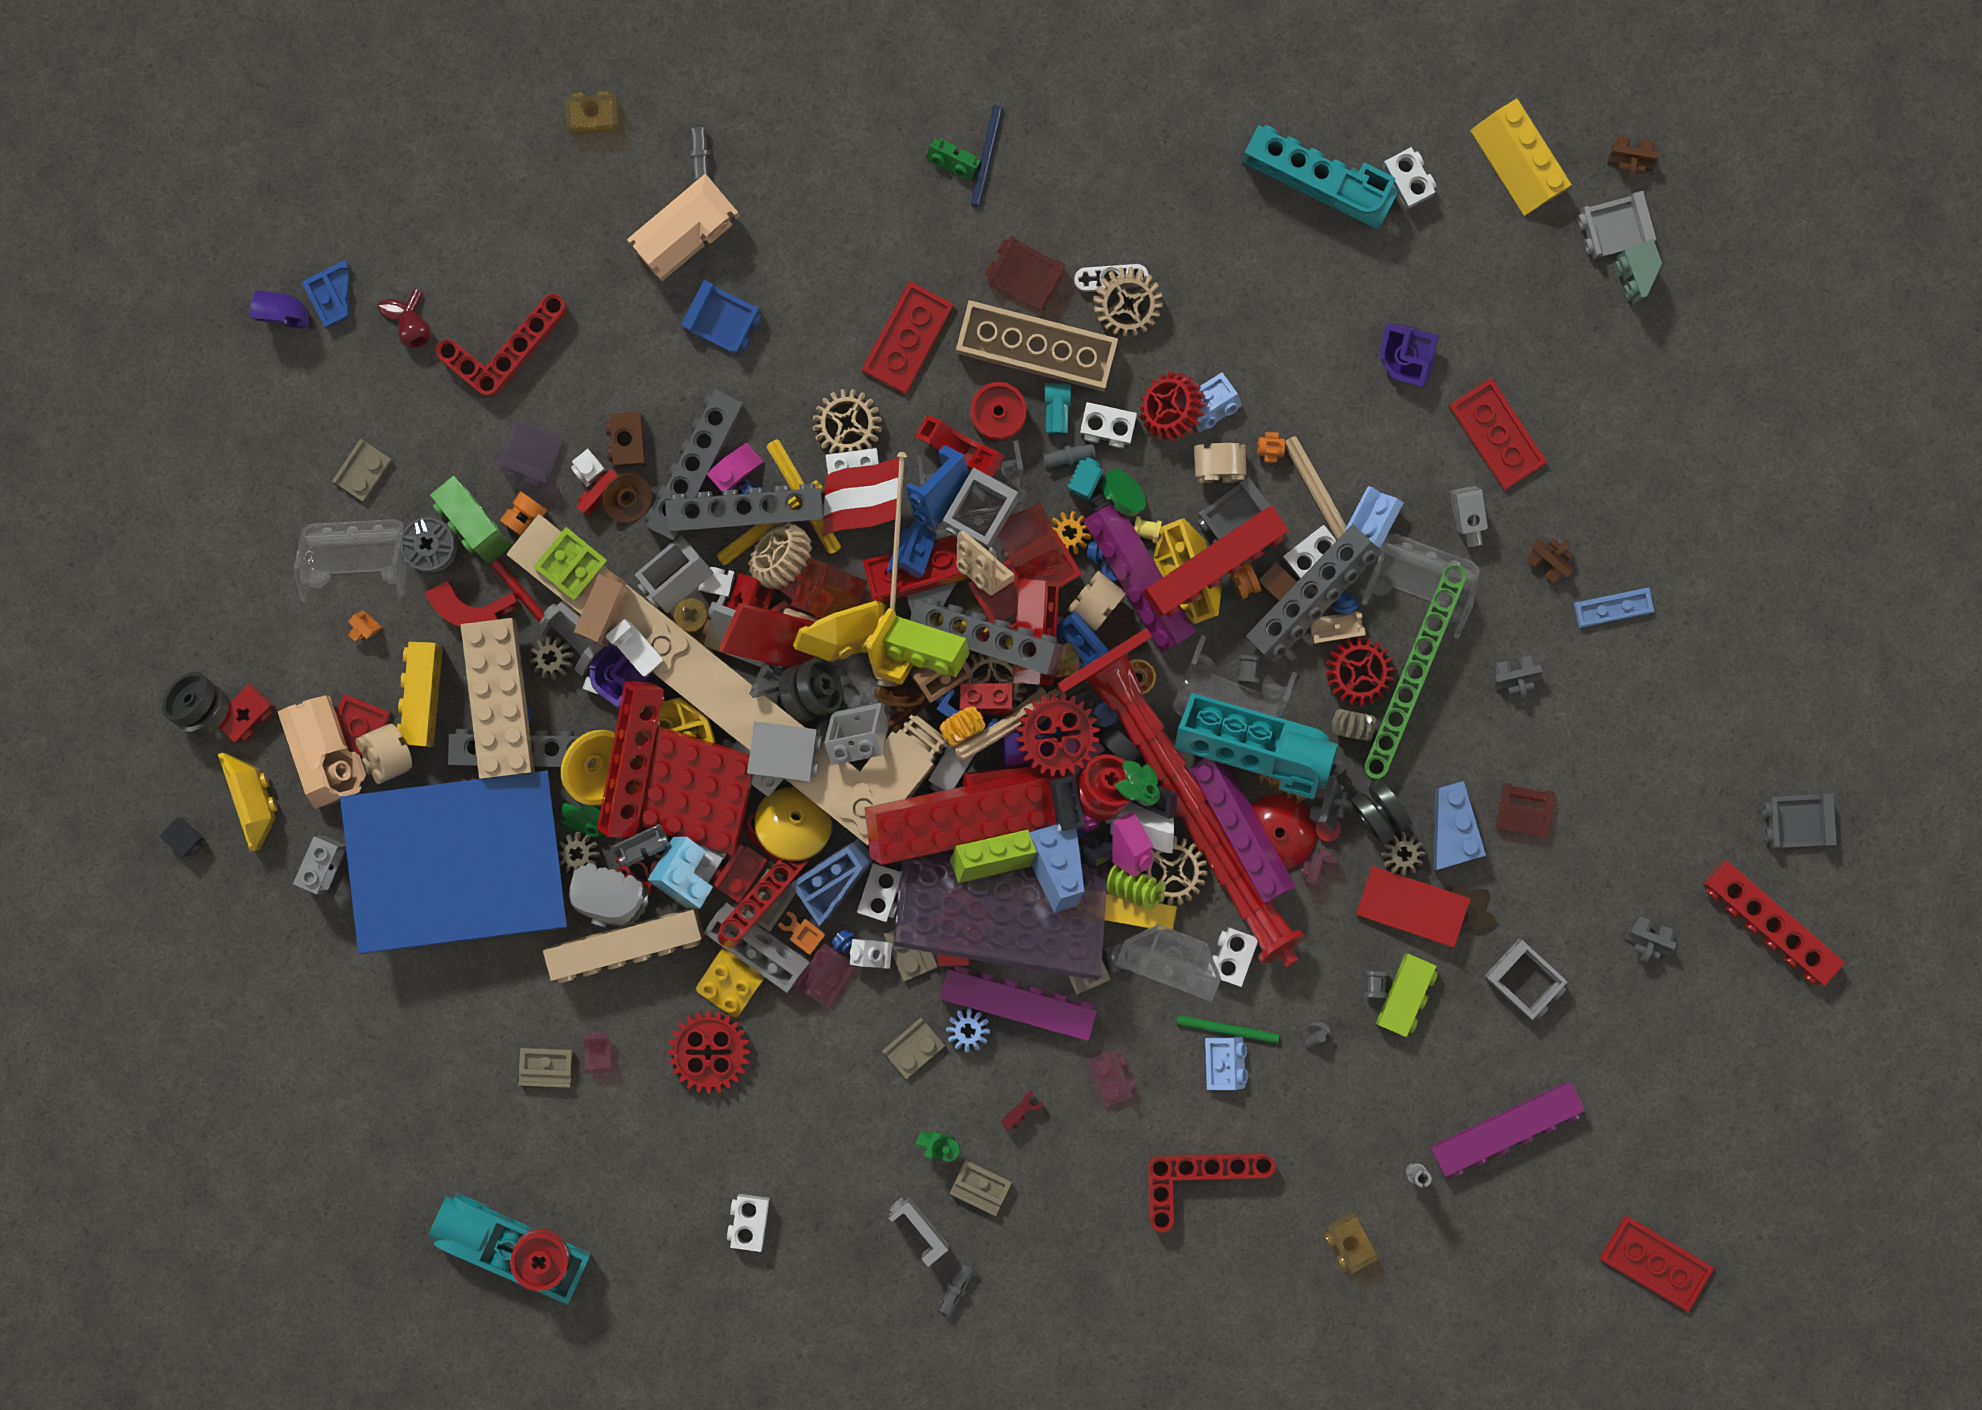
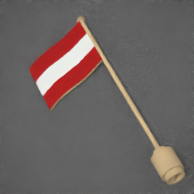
M899 452L897 454L898 458L876 465L844 468L826 475L822 537L839 530L871 527L896 519L890 608L894 610L904 459L907 457L905 452ZM875 676L878 679V685L898 686V683Z

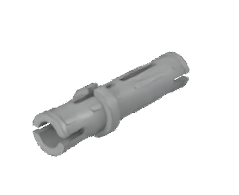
M1414 1163L1407 1166L1406 1174L1410 1182L1420 1187L1430 1185L1431 1175L1423 1165Z

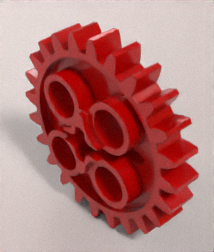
M1050 693V700L1041 695L1040 704L1032 700L1033 709H1023L1027 714L1026 718L1018 717V720L1024 723L1023 727L1015 728V730L1022 732V736L1015 738V741L1023 742L1018 751H1026L1027 754L1023 760L1032 759L1031 768L1040 765L1039 773L1041 774L1047 768H1049L1050 776H1054L1056 770L1059 771L1060 776H1065V769L1074 774V766L1077 765L1083 769L1082 760H1092L1087 753L1089 751H1097L1091 746L1092 742L1100 741V739L1093 737V733L1100 731V728L1092 727L1097 718L1088 717L1092 709L1083 710L1084 701L1074 704L1076 697L1074 695L1068 701L1066 700L1065 693H1061L1059 699L1056 698L1055 693ZM1066 713L1073 714L1075 718L1074 724L1069 728L1062 722L1063 716ZM1041 716H1046L1049 719V726L1044 731L1037 727V720ZM1056 727L1058 731L1080 730L1078 735L1059 737L1058 742L1056 738L1035 739L1037 734L1056 732ZM1071 738L1075 739L1078 743V748L1074 753H1069L1066 750V742ZM1047 741L1052 745V752L1049 756L1045 757L1040 752V746Z
M707 1010L705 1017L702 1016L700 1011H697L695 1020L688 1015V1024L686 1025L680 1021L678 1024L682 1030L672 1031L673 1035L677 1038L676 1040H668V1043L674 1046V1049L667 1051V1054L674 1055V1059L670 1060L668 1064H676L677 1068L672 1073L677 1074L680 1072L682 1076L679 1082L687 1079L689 1081L687 1084L688 1089L693 1084H696L698 1093L703 1087H706L707 1093L710 1094L712 1087L715 1086L719 1093L722 1090L721 1084H724L729 1089L731 1087L730 1079L738 1082L740 1079L736 1073L746 1072L741 1064H749L750 1060L744 1058V1054L751 1052L750 1049L744 1048V1045L750 1040L741 1038L745 1033V1029L736 1030L739 1021L733 1024L729 1023L731 1015H728L723 1020L721 1019V1011H718L715 1017H712L711 1010ZM692 1032H698L702 1035L703 1042L701 1045L694 1046L691 1044L689 1037ZM717 1032H724L728 1035L729 1040L726 1045L721 1046L716 1043L715 1035ZM707 1045H710L712 1050L731 1049L732 1053H715L709 1059L707 1054H687L686 1050H704L707 1048ZM722 1057L728 1061L729 1067L726 1071H719L715 1067L717 1058ZM692 1058H699L702 1061L703 1068L701 1071L696 1072L690 1068L689 1063Z

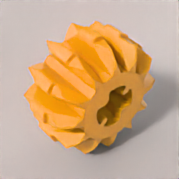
M1072 511L1070 519L1067 520L1066 514L1062 512L1060 516L1063 522L1053 518L1052 522L1058 528L1049 527L1048 532L1056 531L1068 552L1069 547H1072L1073 553L1078 554L1077 544L1084 549L1087 547L1081 538L1086 540L1091 538L1090 534L1082 533V531L1088 530L1086 525H1080L1085 517L1080 516L1075 521V512ZM1069 527L1071 530H1076L1077 534L1073 535L1074 539L1070 540L1068 536L1063 537L1062 532L1065 533L1066 531L1064 528Z
M967 707L946 719L941 724L940 730L945 741L951 747H955L982 732L985 728V723L981 713L975 707Z

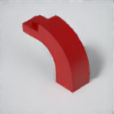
M928 414L915 435L916 438L936 451H939L946 445L963 454L968 469L972 470L974 467L990 477L994 476L1004 458V455L968 438L942 420Z
M446 581L425 592L437 613L450 623L460 627L461 624L499 620L498 614L501 613L503 616L514 612L516 610L515 605L520 603L516 594L510 593L487 606L470 607L460 599L450 581Z

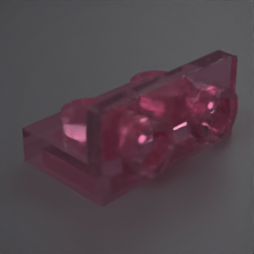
M824 943L815 954L806 971L802 973L796 986L808 996L829 1008L857 966L850 965V959Z
M1115 1049L1085 1059L1103 1108L1127 1099H1133L1131 1093L1136 1090L1131 1077L1125 1078L1122 1068L1127 1066L1122 1053L1116 1054Z

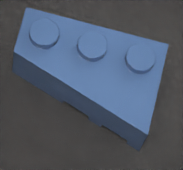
M1464 781L1436 788L1433 870L1486 856Z
M1056 824L1029 832L1037 851L1031 866L1054 913L1077 906L1084 893L1077 828L1058 831Z
M858 838L800 875L790 884L820 926L831 917L873 859L870 858V852L862 840Z

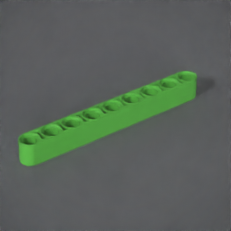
M1449 565L1443 572L1367 758L1365 771L1371 778H1382L1389 769L1466 581V571L1460 565ZM1453 568L1459 569L1462 572L1461 581L1451 583L1447 579L1449 570ZM1443 592L1449 593L1453 599L1451 605L1448 607L1440 606L1437 601L1439 594ZM1437 616L1441 618L1443 626L1440 630L1432 631L1429 629L1427 623L1431 617ZM1427 640L1432 643L1433 650L1430 654L1423 655L1418 651V644L1421 641ZM1418 664L1422 667L1423 674L1420 678L1410 677L1408 669L1411 665ZM1409 688L1413 692V699L1410 702H1402L1399 699L1398 693L1401 689ZM1393 712H1399L1402 714L1404 721L1399 726H1393L1389 722V715ZM1390 736L1394 741L1393 747L1388 750L1381 748L1379 745L1381 737ZM1376 759L1382 761L1384 770L1380 773H1373L1369 767L1371 761Z

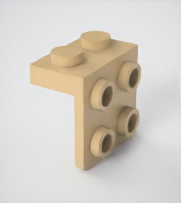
M965 531L958 533L956 564L962 574H966L975 582L978 588L983 589L990 596L1014 582V573Z

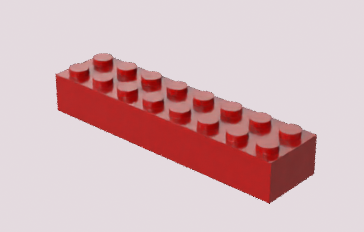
M1046 769L1043 774L1035 771L865 807L870 858L883 865L955 849L958 845L1024 830L1033 832L1056 825L1049 780L1065 776H1060L1058 770H1056L1054 776H1050L1049 769Z

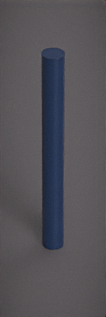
M993 105L971 200V205L981 206L1002 116V106Z

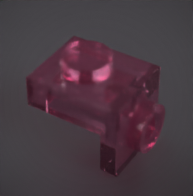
M1319 849L1318 853L1312 852L1310 861H1305L1302 868L1301 876L1305 877L1304 882L1316 885L1322 860L1334 864L1338 863V859L1333 858L1334 852Z
M595 1031L589 1035H583L586 1073L613 1071L612 1046L608 1033Z

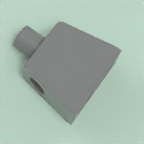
M1470 486L1449 491L1457 531L1466 535L1468 547L1482 545L1481 531L1488 529L1482 489ZM1473 515V521L1468 524L1467 520L1469 516Z

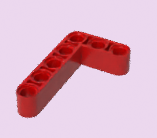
M549 294L544 297L486 367L451 339H445L438 343L436 347L437 356L482 395L490 398L495 397L565 316L567 305L557 294ZM553 301H559L561 304L560 310L556 313L548 311V306ZM541 320L544 322L543 330L538 333L533 332V323ZM519 340H526L528 343L526 350L523 352H517L515 349V345ZM448 346L455 347V354L451 358H445L443 355L445 348ZM504 359H509L511 361L510 369L505 372L500 371L499 363ZM473 362L475 365L474 372L465 375L463 373L464 365ZM486 379L494 380V387L490 391H484L482 388V384Z
M756 812L751 814L747 820L745 835L771 857L776 864L721 924L717 938L719 943L725 948H733L741 942L791 886L790 883L801 875L809 861L808 858L802 860V863L797 864L793 861L780 859L769 853L762 846L755 830L751 826L755 821ZM782 874L786 877V881L779 882L774 878V875ZM765 892L769 895L770 899L766 901L761 900L757 894ZM744 910L750 911L753 914V918L745 919L741 912ZM732 929L736 932L737 936L730 938L725 935L724 930Z
M1262 1152L1154 1156L1148 1164L1149 1219L1151 1226L1154 1230L1162 1233L1167 1232L1173 1226V1180L1267 1178L1275 1171L1274 1160L1270 1155ZM1236 1159L1244 1161L1243 1170L1240 1172L1231 1171L1230 1165L1232 1161ZM1268 1159L1270 1162L1268 1170L1264 1172L1258 1171L1256 1168L1258 1160ZM1185 1160L1193 1164V1169L1187 1174L1179 1171L1180 1163ZM1209 1160L1218 1162V1169L1214 1173L1205 1171V1164ZM1158 1161H1163L1167 1164V1170L1163 1174H1156L1153 1171V1166ZM1158 1187H1164L1168 1190V1195L1164 1200H1157L1154 1197V1191ZM1159 1213L1167 1214L1169 1217L1167 1224L1163 1226L1155 1224L1154 1219Z

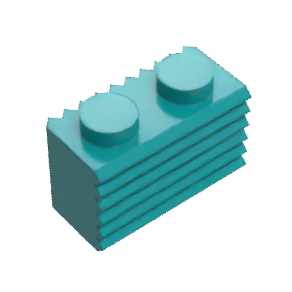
M1088 457L1085 461L1080 460L1067 485V491L1089 502L1103 473V470L1099 468L1100 463Z

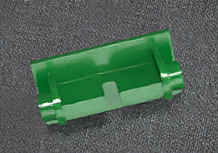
M941 138L940 140L934 139L929 146L926 159L937 167H943L953 172L957 177L972 181L974 172L981 162L977 159V156L963 149L960 150L957 156L953 154L957 146Z

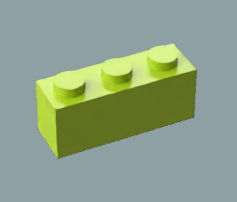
M896 617L883 639L886 653L892 659L904 660L919 668H929L941 675L957 677L970 654L966 638L901 617Z
M1024 830L958 845L955 847L950 862L958 883L1030 867L1037 851L1029 831Z
M1405 953L1376 1024L1407 1037L1408 1033L1412 1034L1418 1023V1019L1415 1018L1418 1009L1423 1010L1428 996L1425 995L1428 985L1433 986L1437 978L1436 965Z

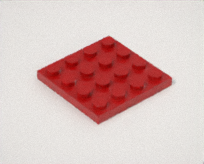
M660 727L657 731L648 772L649 776L646 781L645 801L642 804L640 813V826L650 829L660 824L665 834L674 837H688L696 844L733 855L736 852L753 775L747 773L750 754Z

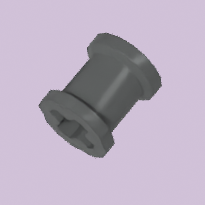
M1239 655L1238 659L1241 660L1239 676H1236V680L1259 683L1257 671L1258 663L1261 662L1262 657Z
M1367 970L1368 989L1365 992V997L1388 998L1385 990L1386 977L1389 976V972Z

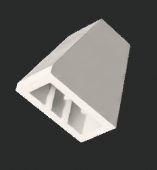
M1129 802L1116 818L1105 821V823H1110V834L1113 835V822L1132 811L1139 819L1153 848L1166 853H1172L1174 817L1167 819Z

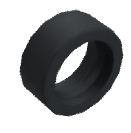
M1109 725L1098 737L1100 739L1099 742L1112 755L1125 761L1136 762L1139 765L1145 760L1140 750L1113 725Z

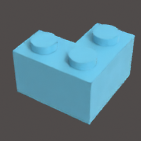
M673 837L648 881L685 908L700 909L712 886L693 872L706 851L688 837Z

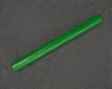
M1178 1015L1176 1025L1274 1044H1278L1279 1034L1182 1015Z

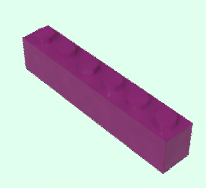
M1113 502L1083 521L1162 653L1193 635L1196 631L1180 605L1178 606L1181 610L1169 618L1166 614L1158 618L1142 594L1143 590L1163 578L1127 515L1117 511L1113 507L1115 505Z
M1205 758L1190 767L1263 902L1267 903L1296 888L1230 766Z
M954 966L953 969L948 968L940 995L941 1000L1089 1041L1097 1010L1092 1009L1093 1004L1078 1000L1077 1004L1067 1002V996L1053 993L1052 997L1042 995V989L1028 986V990L1018 988L1019 983L1006 979L1003 980V983L993 981L994 976L979 972L978 976L968 974L969 969L961 966Z
M1566 1081L1446 1138L1429 1148L1442 1175L1454 1178L1465 1172L1463 1168L1472 1164L1473 1167H1478L1488 1161L1487 1157L1495 1153L1497 1156H1501L1511 1150L1510 1146L1518 1142L1520 1145H1524L1534 1140L1533 1135L1541 1131L1543 1134L1554 1131L1558 1128L1556 1124L1564 1120L1566 1123H1570L1581 1117L1579 1113L1585 1111L1572 1082Z

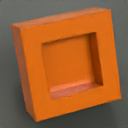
M363 610L354 614L348 621L353 626L348 636L354 642H357L358 639L361 640L363 637L368 639L376 635L382 626Z

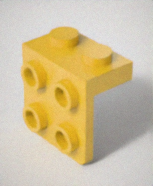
M889 608L885 615L879 618L878 626L873 635L871 634L868 637L866 649L874 676L902 685L913 664L904 660L892 659L886 653L883 639L897 617L895 610Z
M723 947L697 985L696 991L736 1018L766 977Z

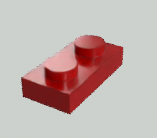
M612 469L601 473L596 479L597 484L591 491L587 490L580 496L578 500L580 503L576 507L586 516L590 517L603 502V493L606 486L618 475Z

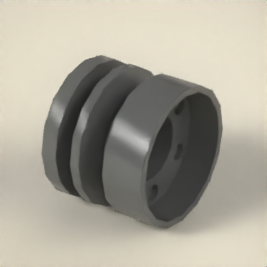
M423 517L412 521L404 529L400 538V550L404 559L412 567L426 573H441L448 570L456 562L460 553V541L446 523L432 517ZM426 539L433 541L431 543V550L423 549L426 545L424 542Z

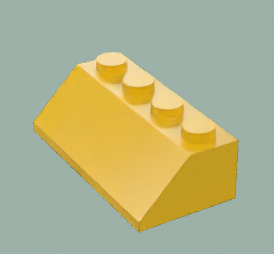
M1518 99L1500 108L1470 130L1523 216L1560 195L1572 185Z
M408 642V647L404 648L403 662L407 663L406 673L401 675V688H404V697L399 699L398 712L402 714L401 724H397V729L402 735L398 739H400L402 745L434 747L443 645L428 642Z

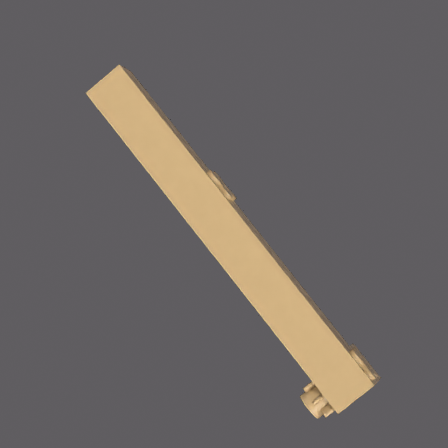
M538 514L508 551L507 555L577 612L582 614L598 574L605 577L607 573L615 574L603 565L575 600L571 599L533 567L562 532ZM628 584L625 585L631 589V593L617 625L624 619L630 621L663 658V662L652 672L747 749H751L754 721L806 728L766 695L752 698L749 692L753 685L659 609L654 607ZM911 715L909 717L911 720L908 723H904L905 727L903 730L900 729L896 734L892 731L887 737L882 756L871 757L861 771L849 762L831 765L825 744L822 741L820 752L816 751L815 762H819L817 777H812V782L786 780L869 846L865 807L911 798L936 766L933 763L937 759L936 755L938 753L941 754V749L947 747L948 744L943 736L917 715Z

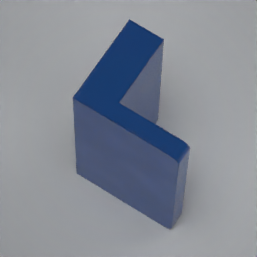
M917 521L901 530L898 570L902 568L916 578L921 577L924 574L937 534ZM893 553L887 568V572L892 574Z

